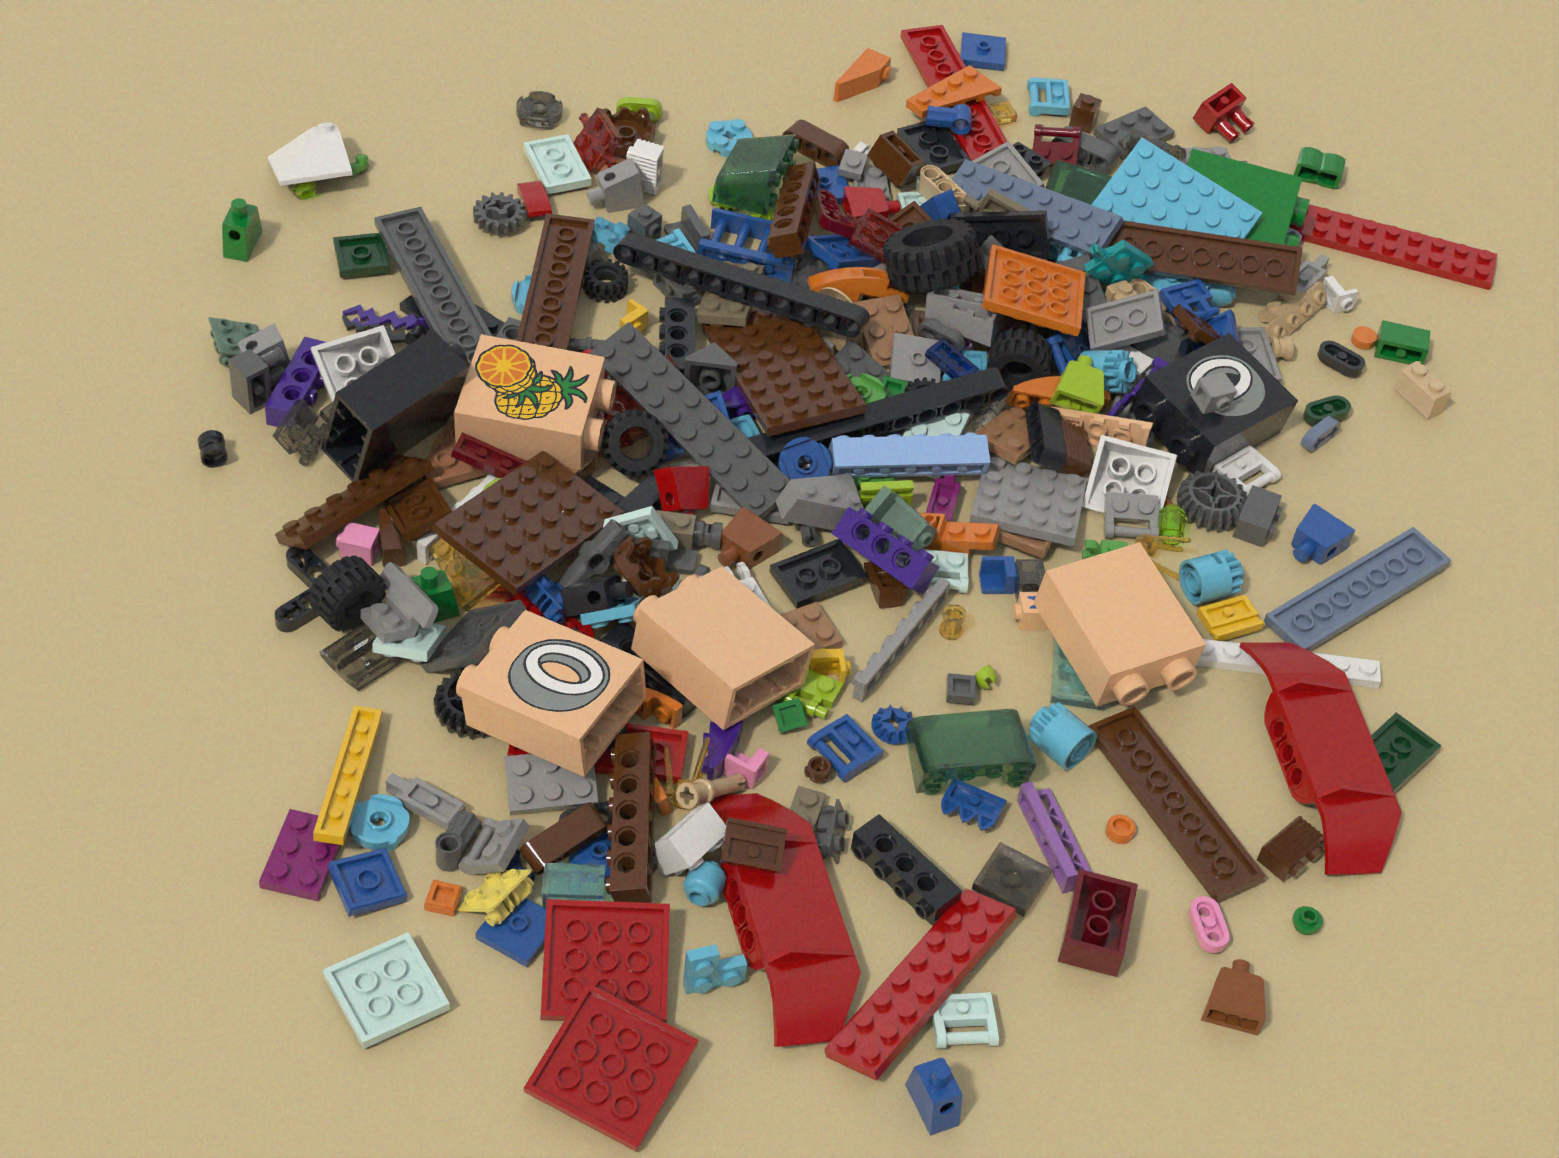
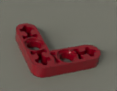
M819 189L814 210L817 222L822 228L875 248L881 246L885 235L878 228L841 215L835 195L827 190Z

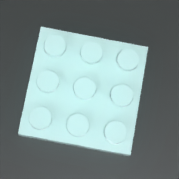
M409 932L323 969V977L363 1049L450 1010L448 999Z

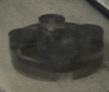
M533 91L529 93L528 97L523 99V96L518 99L516 115L519 118L520 125L523 127L552 130L562 118L563 104L561 101L555 100V95L552 93Z

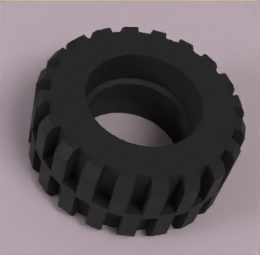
M943 218L934 221L927 220L923 223L918 222L910 227L902 228L899 232L893 233L891 237L887 238L883 246L889 282L902 292L929 293L934 290L940 291L945 290L947 287L957 286L958 283H963L969 277H973L981 264L974 228L963 220L958 221L952 218L946 220Z

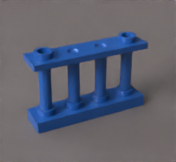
M713 207L710 229L715 230L711 240L700 239L698 254L719 261L764 265V275L791 283L793 280L795 259H791V256L775 259L773 254L767 253L769 249L767 236L770 234V224L773 221ZM724 232L738 235L734 245L720 242ZM747 237L761 240L757 251L744 248Z

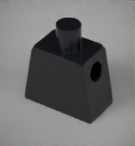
M619 575L583 579L560 589L566 617L607 610L625 602V598L633 596L631 582H622Z

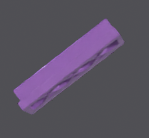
M1032 781L1023 783L1019 790L1017 802L1062 894L1072 892L1078 875L1076 870L1092 871L1050 788L1036 791ZM1046 799L1049 805L1048 811H1046L1041 800ZM1053 823L1056 824V825H1058V826L1060 827L1061 831H1060L1059 835H1058V833H1057V831H1056V829H1055ZM1065 847L1071 849L1073 853L1071 858L1069 857Z

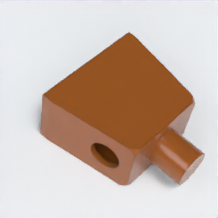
M742 507L721 533L719 549L721 553L718 555V561L724 567H730L734 562H744L748 569H751L780 551L782 532L745 507Z
M1237 959L1233 961L1232 969L1227 967L1220 969L1201 1021L1259 1035L1266 1017L1264 979L1261 976L1250 974L1251 965L1248 961Z

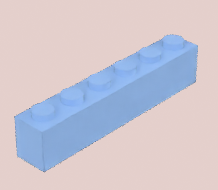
M944 433L939 436H927L926 434L901 436L893 434L888 437L865 435L856 438L842 435L832 438L828 448L832 461L831 476L852 474L853 478L983 475L990 465L987 435H978L977 433H967L965 435Z

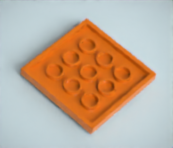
M992 244L988 255L981 308L987 309L992 313H1000L1016 320H1024L1034 323L1039 327H1047L1060 331L1063 334H1071L1078 337L1082 322L1086 272Z

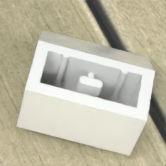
M709 802L692 809L655 843L659 872L663 877L672 873L677 876L687 868L689 871L694 870L703 863L704 859L702 856L707 851L711 853L723 844L722 838L724 837L726 825Z

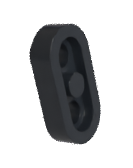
M1324 341L1320 344L1317 356L1323 363L1349 377L1359 376L1363 372L1365 360L1359 354L1334 341Z

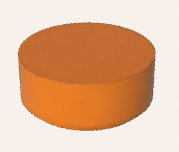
M1365 326L1355 328L1351 336L1352 343L1360 349L1372 348L1377 339L1376 332Z
M1121 814L1110 817L1105 828L1107 837L1117 844L1129 843L1136 831L1134 821L1128 816Z

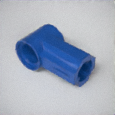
M958 104L953 108L928 106L926 126L949 128L958 135L967 134L971 130L972 110L969 106L965 104Z

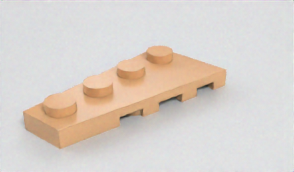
M1053 407L1059 410L1061 419L1076 424L1080 428L1084 427L1089 447L1097 449L1101 435L1147 447L1153 425L1151 422Z

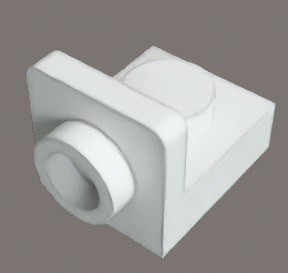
M1333 276L1324 277L1323 286L1326 292V306L1330 311L1335 314L1353 309L1359 295L1358 290L1345 291Z

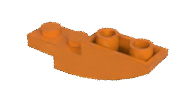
M848 267L833 269L812 275L807 280L810 290L819 292L825 287L836 288L854 302H858L860 294L868 298L900 294L902 302L907 303L910 295L909 291L902 292L900 289H896L889 282L886 270L877 268Z
M1060 376L1037 378L1015 385L1006 398V404L1018 408H1029L1033 402H1039L1050 407H1058L1049 402ZM1104 390V405L1100 410L1101 413L1110 401V391Z
M919 513L937 529L932 542L928 546L923 547L924 549L968 553L969 557L972 549H995L1000 534L999 524L947 522L946 514Z

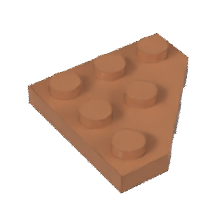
M454 415L450 416L447 421V427L435 440L428 457L424 458L431 461L434 469L422 477L424 480L431 477L437 488L488 474L451 457L453 448L456 445Z

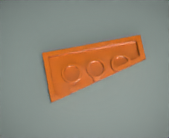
M969 65L906 100V107L920 118L927 117L928 106L954 107L971 100L979 102L985 100V96L991 94L993 97L1001 95L1002 87Z

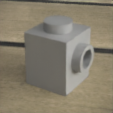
M1225 372L1199 378L1191 393V397L1201 412L1207 414L1228 409L1237 390Z

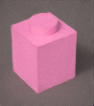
M349 522L344 531L339 532L336 540L340 559L355 555L358 558H363L372 567L380 549V529Z

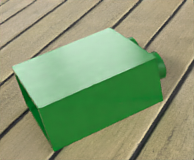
M1192 149L1187 166L1263 212L1261 218L1245 239L1297 247L1300 236L1287 232L1290 224L1302 227L1310 202L1309 199L1298 197L1302 177Z

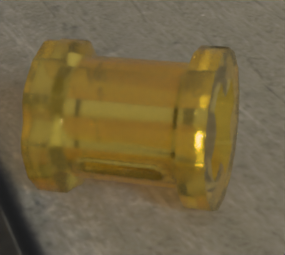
M947 605L942 612L943 621L939 626V633L943 638L953 641L961 638L964 628L962 624L965 622L967 615L966 610L962 606Z

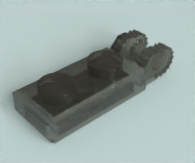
M1133 129L1121 139V146L1129 151H1132L1139 140L1144 138L1180 161H1183L1187 156L1185 148L1177 144L1174 146L1140 130Z

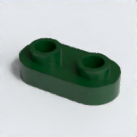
M1338 395L1316 400L1306 405L1303 418L1312 426H1315L1327 416H1332L1337 421L1348 417L1351 403L1345 397Z

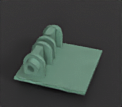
M209 317L212 328L210 335L214 339L213 344L216 352L220 354L219 362L225 367H229L228 360L241 354L238 346L239 341L258 332V327L248 322L243 323Z

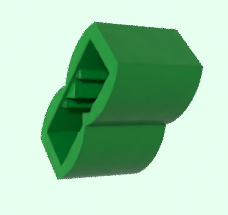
M1301 147L1294 175L1302 177V182H1316L1322 187L1338 189L1346 159L1337 154L1323 153L1312 147Z

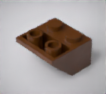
M893 130L881 134L867 154V157L873 161L874 166L881 169L888 176L889 180L898 187L915 181L916 176H920L921 168L925 166V161Z

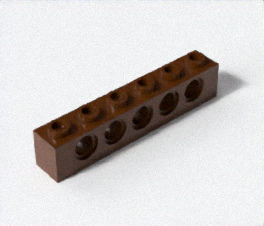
M815 161L787 167L786 174L783 177L782 188L779 190L780 196L776 201L777 208L773 212L770 234L767 236L768 248L773 250L775 259L804 253L821 184Z
M650 732L619 734L615 737V746L611 747V761L614 764V772H610V786L613 790V797L609 798V812L612 815V823H609L607 828L611 849L607 850L606 853L610 876H606L605 887L607 894H611L614 902L652 903L656 745ZM633 842L631 845L625 846L627 843ZM633 868L631 871L624 873L627 869Z

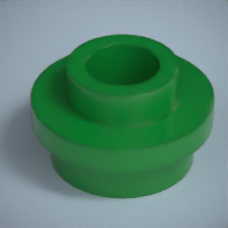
M1308 906L1296 909L1292 917L1295 929L1303 935H1312L1318 932L1323 924L1321 914L1316 909Z

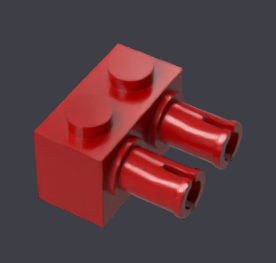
M1230 83L1203 101L1192 118L1207 134L1213 130H1218L1229 143H1232L1240 135V132L1228 120H1232L1243 133L1248 132L1255 124L1241 110L1247 98L1233 83Z

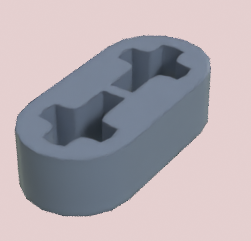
M1327 416L1308 430L1302 438L1301 446L1311 453L1315 452L1337 434L1341 423L1332 416Z

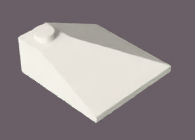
M328 122L321 123L318 127L310 128L268 156V162L280 186L352 175V169L341 133L336 124Z
M384 325L310 348L332 405L337 391L395 355Z
M1101 435L1082 508L1104 514L1106 492L1159 496V525L1177 455ZM1134 522V523H1138V524H1142V525L1148 526V523Z

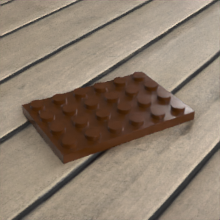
M541 451L434 524L433 532L516 596L577 552L584 542L593 540L603 529L605 519L621 515L624 511L547 452Z

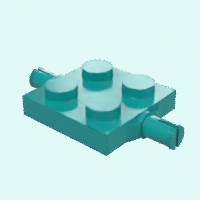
M1122 239L1106 249L1101 248L1097 244L1091 245L1090 253L1096 256L1084 264L1086 273L1109 286L1124 280L1130 281L1131 279L1146 281L1147 275L1143 273L1154 264L1152 257Z

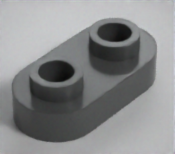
M924 318L918 326V332L923 338L943 341L942 349L950 353L958 354L965 346V340L960 331L941 324L935 318Z

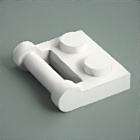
M1251 445L1214 465L1212 471L1214 473L1217 470L1218 474L1221 475L1227 473L1229 479L1236 478V484L1243 485V491L1247 492V497L1252 485L1261 488L1281 478L1279 469ZM1260 470L1264 473L1246 485L1242 482Z

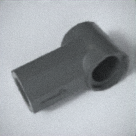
M466 810L458 812L446 832L441 833L436 838V865L439 869L447 872L459 869L458 865L464 853L481 828V820L474 813Z

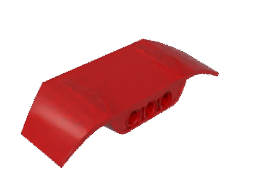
M1241 642L1239 647L1259 664L1272 688L1265 707L1264 724L1291 796L1300 803L1316 805L1320 814L1324 834L1325 875L1381 873L1392 846L1402 812L1346 673L1324 658L1291 642Z
M758 793L715 797L710 805L725 825L727 818L730 817L788 829L779 874L722 863L721 867L727 876L723 892L742 954H744L747 965L750 968L766 971L770 984L773 1005L774 1047L832 1041L843 1028L861 971L811 823L792 810Z

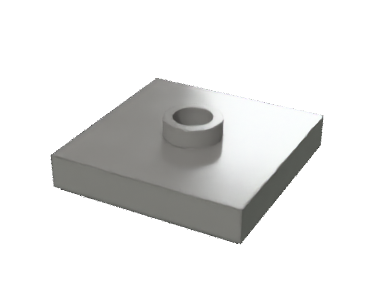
M895 332L892 336L889 377L908 383L910 381L914 383L916 378L922 381L923 377H927V381H931V378L936 379L935 383H938L940 381L943 341Z

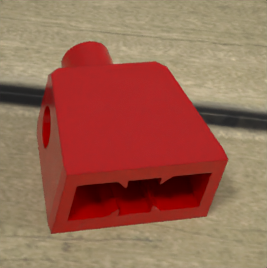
M844 187L842 207L846 217L877 228L888 220L889 215H895L900 211L899 201H886L881 188Z
M672 466L654 470L662 510L694 515V511L707 509L709 506V466Z

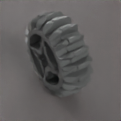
M1207 469L1203 473L1196 471L1193 475L1189 474L1180 484L1177 493V509L1181 510V514L1184 517H1188V523H1196L1197 528L1200 526L1205 527L1207 532L1212 528L1217 533L1221 528L1228 531L1230 527H1236L1247 499V492L1243 491L1242 484H1236V478L1229 479L1227 473L1221 475L1218 474L1217 470L1214 473H1210Z

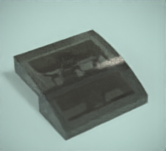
M365 623L320 651L321 657L332 670L357 691H360L403 662L401 657H386L383 654L373 653V641L377 636Z

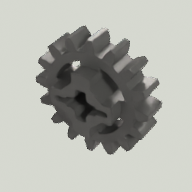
M492 192L491 197L483 195L482 201L476 200V206H473L474 223L478 224L479 229L486 228L487 234L491 231H495L497 236L500 232L508 235L509 230L517 232V227H523V221H526L525 204H520V198L513 199V194L507 197L504 196L503 192H500L499 195H495Z

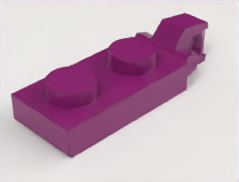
M945 475L944 479L938 477L935 479L926 513L946 514L947 522H951L961 487L960 483L954 482L956 475Z

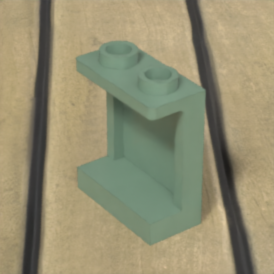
M886 486L882 487L865 508L866 511L874 515L872 521L876 524L882 521L894 529L891 534L897 538L901 534L914 543L912 548L918 552L921 548L923 549V547L928 546L932 542L934 534L937 532V529L895 491ZM870 529L865 532V538L869 536ZM890 543L884 547V553L889 550ZM910 556L904 561V567L910 563Z

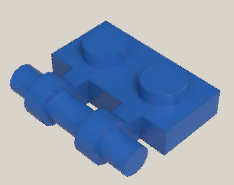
M1200 279L1166 287L1159 292L1161 301L1170 314L1173 313V309L1178 304L1204 321L1211 320L1213 316L1219 314L1217 306L1210 307L1208 304L1213 296ZM1196 307L1198 311L1193 312L1191 308ZM1175 317V319H1174L1175 324H1176L1177 326H1180V325H1178V323L1176 322V321L1178 320V318Z

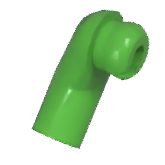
M357 154L355 157L356 162L350 163L352 175H356L368 168L369 157L366 154Z

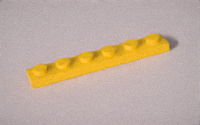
M354 705L313 832V841L344 845L382 721L383 710Z

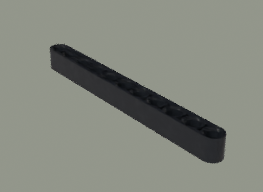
M628 233L613 249L615 258L622 264L846 337H857L870 321L869 312L862 306L636 233Z
M993 367L866 403V413L768 437L766 433L748 437V439L776 466L778 465L779 455L784 447L796 438H811V440L823 444L828 450L832 438L845 435L850 438L863 437L865 435L880 436L1000 401L1010 391L1000 369Z

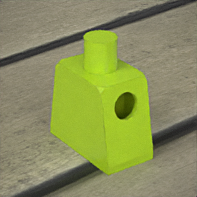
M1086 355L1079 356L1077 362L1069 361L1060 376L1049 403L1065 409L1098 414L1104 405L1103 371L1092 367L1093 360Z

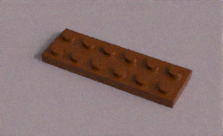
M396 455L389 459L387 465L368 472L366 478L350 483L342 493H336L326 498V502L321 506L312 507L305 511V516L282 526L283 529L277 532L275 536L279 544L307 550L434 469L432 463L428 459L418 458L417 456Z

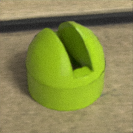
M991 665L984 666L974 675L976 676V684L980 688L990 689L988 683L991 681L994 684L997 683V674Z

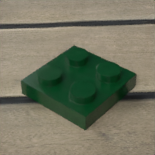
M379 233L333 237L340 278L390 273L386 247Z

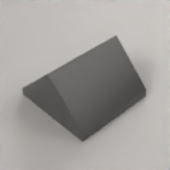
M715 342L686 356L684 376L704 396L720 390L723 394L735 387L737 362Z

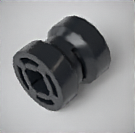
M216 430L205 431L199 435L197 440L203 465L211 468L224 465L228 460L224 435Z

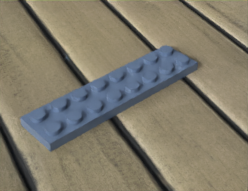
M965 159L952 178L963 191L978 201L985 197L988 190L992 188L1031 211L1047 210L1050 241L1082 254L1088 253L1093 258L1096 255L1090 253L1091 245L1097 244L1101 248L1106 249L1124 223L1120 215Z
M1412 527L1265 615L1264 623L1285 642H1291L1311 651L1449 567L1451 559L1416 528Z

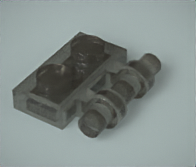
M303 398L294 402L272 436L289 455L298 451L301 455L298 460L302 466H308L310 461L315 460L319 453L318 449L322 445L327 424L322 423L319 428L315 425L319 416ZM307 435L312 439L309 444L305 441Z

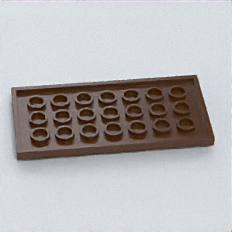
M764 309L751 312L745 327L702 323L703 333L709 343L715 342L737 362L735 385L767 437L866 413V403L812 325Z

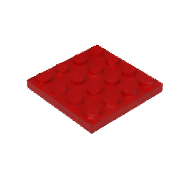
M547 899L540 1020L564 1021L588 982L666 1023L670 904Z
M587 982L525 1084L524 1093L637 1152L697 1048L699 1040Z

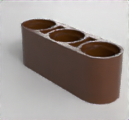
M802 119L796 121L782 135L784 143L789 148L825 167L839 165L845 150H850L847 143Z
M589 802L526 842L519 851L535 874L540 875L599 837L607 830L608 825L594 805Z

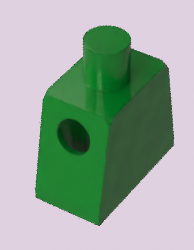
M241 198L234 199L231 202V207L222 224L223 258L248 262L262 233L258 207L246 204V201Z
M428 566L421 570V575L411 577L421 590L437 605L438 613L434 623L460 616L454 591L444 570L437 571L434 567Z

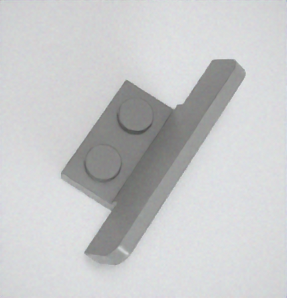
M387 563L380 575L384 579L389 591L387 603H376L371 607L361 609V620L383 644L415 637L419 624L424 629L432 627L438 613L437 605L397 564Z

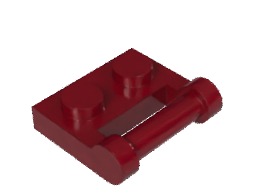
M1035 124L1032 150L1050 161L1052 165L1049 167H1077L1082 127L1057 128L1043 127V124ZM1043 136L1073 138L1072 143L1042 141Z

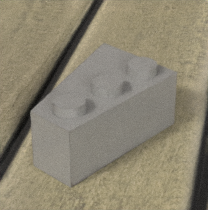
M947 287L945 290H934L927 294L925 318H935L941 324L960 331L963 337L991 347L993 339L1002 327L1004 315L992 313L987 309L981 308L983 294Z
M852 474L791 479L776 499L782 521L829 530L835 529L848 507L857 511L860 507L863 508Z

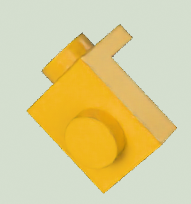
M630 299L627 301L626 316L620 319V328L630 322L642 333L647 329L648 310L643 305Z
M843 649L813 650L809 669L822 675H836L837 681L845 684V678L850 676V661L845 660Z

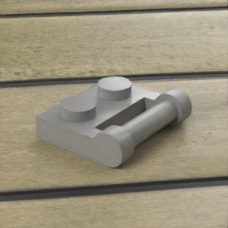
M1106 492L1104 502V538L1120 536L1146 538L1150 542H1157L1159 536V496ZM1114 520L1148 523V528L1114 526Z
M485 818L481 825V833L468 855L464 856L460 861L459 869L468 875L504 872L529 829V824L524 818L502 821Z

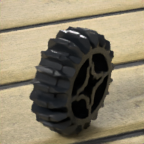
M452 671L450 678L443 677L442 685H437L436 694L433 699L436 718H439L441 726H447L449 733L457 731L459 738L463 734H468L471 739L474 734H479L483 739L485 733L466 725L462 698L456 693L457 682L461 674Z

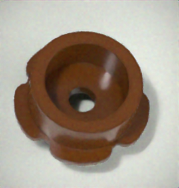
M822 756L812 757L808 762V766L804 768L805 776L810 777V780L814 783H822L824 780L828 781L833 774L830 761Z

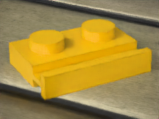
M1246 595L1199 607L1196 614L1208 633L1212 634L1214 640L1225 641L1262 630L1264 626V621L1258 618V612Z

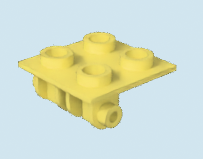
M511 869L504 872L488 873L483 879L484 882L477 889L470 891L464 897V902L456 910L458 912H485L487 914L485 920L489 925L501 924L510 914L509 912H512L515 906H518L532 892L534 882L527 877L531 870Z

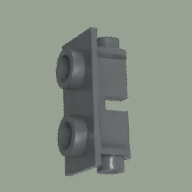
M836 799L835 808L831 805H826L820 811L817 830L818 832L826 833H816L815 836L822 859H825L826 856H832L836 864H839L841 852L845 849L844 833L845 828L849 827L850 822L848 811L844 810L839 799Z

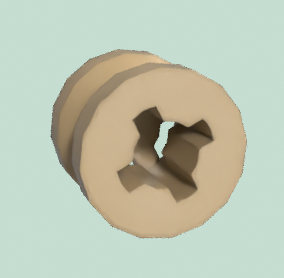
M1290 335L1283 336L1282 338L1277 336L1268 337L1276 360L1278 357H1282L1284 360L1292 358L1294 345Z

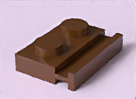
M728 817L719 862L779 874L788 829Z

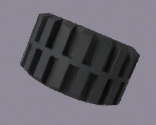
M1018 328V331L1009 329L1007 333L1001 332L998 338L995 337L993 339L986 369L993 367L1000 369L1011 392L1015 385L1022 382L1049 377L1052 348H1049V342L1043 340V336L1040 334L1035 335L1032 330L1027 332L1023 331L1022 328Z
M626 410L613 416V419L605 425L601 448L603 449L605 459L618 472L635 477L653 473V470L658 469L662 461L666 459L667 449L669 450V436L665 431L663 423L654 415L641 410ZM632 427L642 428L650 437L648 452L643 457L637 459L625 456L619 445L623 432Z
M355 555L351 557L346 556L341 560L334 561L315 579L316 582L310 589L309 604L332 629L338 632L341 630L345 632L364 624L361 620V609L371 607L376 603H382L387 587L384 579L363 558H358Z

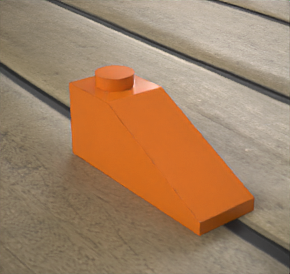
M867 48L836 81L833 101L839 102L879 87L891 75V57Z

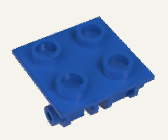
M543 575L524 589L525 596L536 608H539V611L548 620L560 625L565 621L564 616L566 613L560 591L564 587L558 581L554 583Z

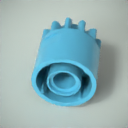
M1088 350L1080 354V356L1086 355L1091 357L1093 360L1092 367L1103 371L1105 391H1110V394L1127 393V389H1132L1131 383L1135 381L1136 366L1133 362L1134 358L1129 357V351Z
M1228 549L1184 560L1179 568V579L1183 593L1189 602L1194 605L1241 592L1240 585L1244 584L1242 564L1237 558H1234L1233 552L1229 553Z
M1060 702L1052 703L1049 708L1044 706L1039 709L1030 721L1031 727L1029 731L1031 732L1027 735L1033 744L1065 771L1078 765L1090 752L1097 739V733Z

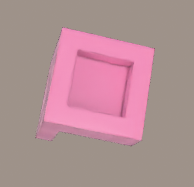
M759 748L752 758L740 752H737L735 756L727 754L724 759L723 774L726 776L735 773L742 774L746 782L741 784L753 790L767 771L769 752Z

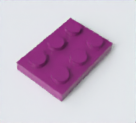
M289 809L259 880L261 889L319 901L330 874L327 869L328 862L336 859L341 847L338 844L313 841V832L319 815Z

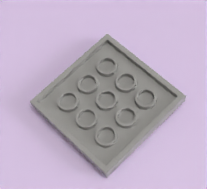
M990 456V465L986 473L980 477L969 523L999 524V528L1002 531L1073 547L1087 478L1076 474H1064L1050 468L1031 466L1024 462L1013 465L1001 457Z

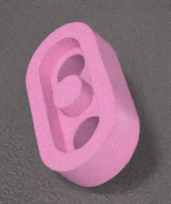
M1200 896L1195 898L1191 903L1188 915L1197 941L1201 948L1207 952H1222L1228 944L1230 934L1218 903L1210 897Z

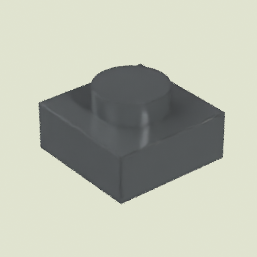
M948 673L946 679V702L974 705L976 676Z

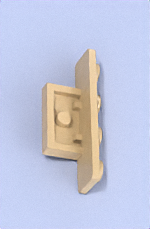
M1316 282L1306 292H1296L1295 296L1280 294L1274 301L1268 303L1258 313L1260 322L1268 323L1265 326L1267 336L1282 338L1283 336L1290 335L1323 307L1327 300L1323 283Z

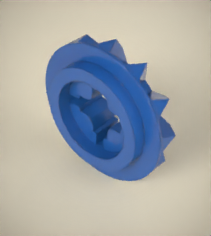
M890 704L888 708H879L878 712L873 714L871 728L875 736L881 741L895 745L903 744L911 740L915 735L917 720L913 719L912 712H905L902 706L897 709L893 708ZM891 719H894L899 724L897 731L893 724L890 723Z

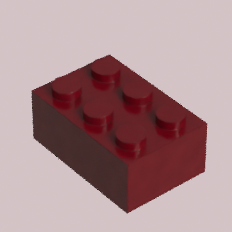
M1079 869L1072 892L1057 962L1117 977L1124 958L1138 884Z

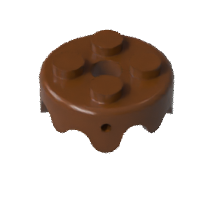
M621 107L613 115L609 109L605 108L597 124V139L602 148L610 154L627 156L629 147H633L637 139L649 141L650 143L655 142L656 124L651 123L649 112L644 107L640 108L638 112H633L627 107Z
M630 535L614 550L615 563L613 566L626 581L631 582L634 594L640 598L643 596L647 598L651 595H656L660 598L673 590L672 587L678 582L680 575L674 571L667 574L665 569L666 561L663 557L652 558L648 555V551L652 547V540L649 537L634 540Z

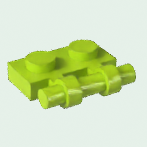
M808 669L805 684L778 699V701L786 702L800 698L805 715L812 718L817 716L826 719L829 709L832 710L841 694L844 683Z

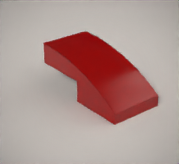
M541 181L517 184V191L523 200V204H525V211L528 217L546 215V213L552 214V208Z

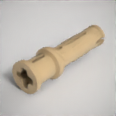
M735 773L714 780L701 778L693 783L685 782L678 786L676 798L681 807L692 809L698 804L711 803L715 797L741 792L746 785L738 786V784L746 782L742 774Z

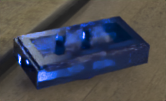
M941 338L926 350L925 356L951 379L980 370L944 338Z

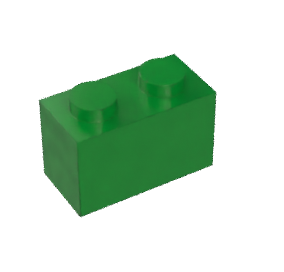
M1382 320L1375 342L1374 357L1408 365L1416 361L1424 364L1429 351L1431 331Z

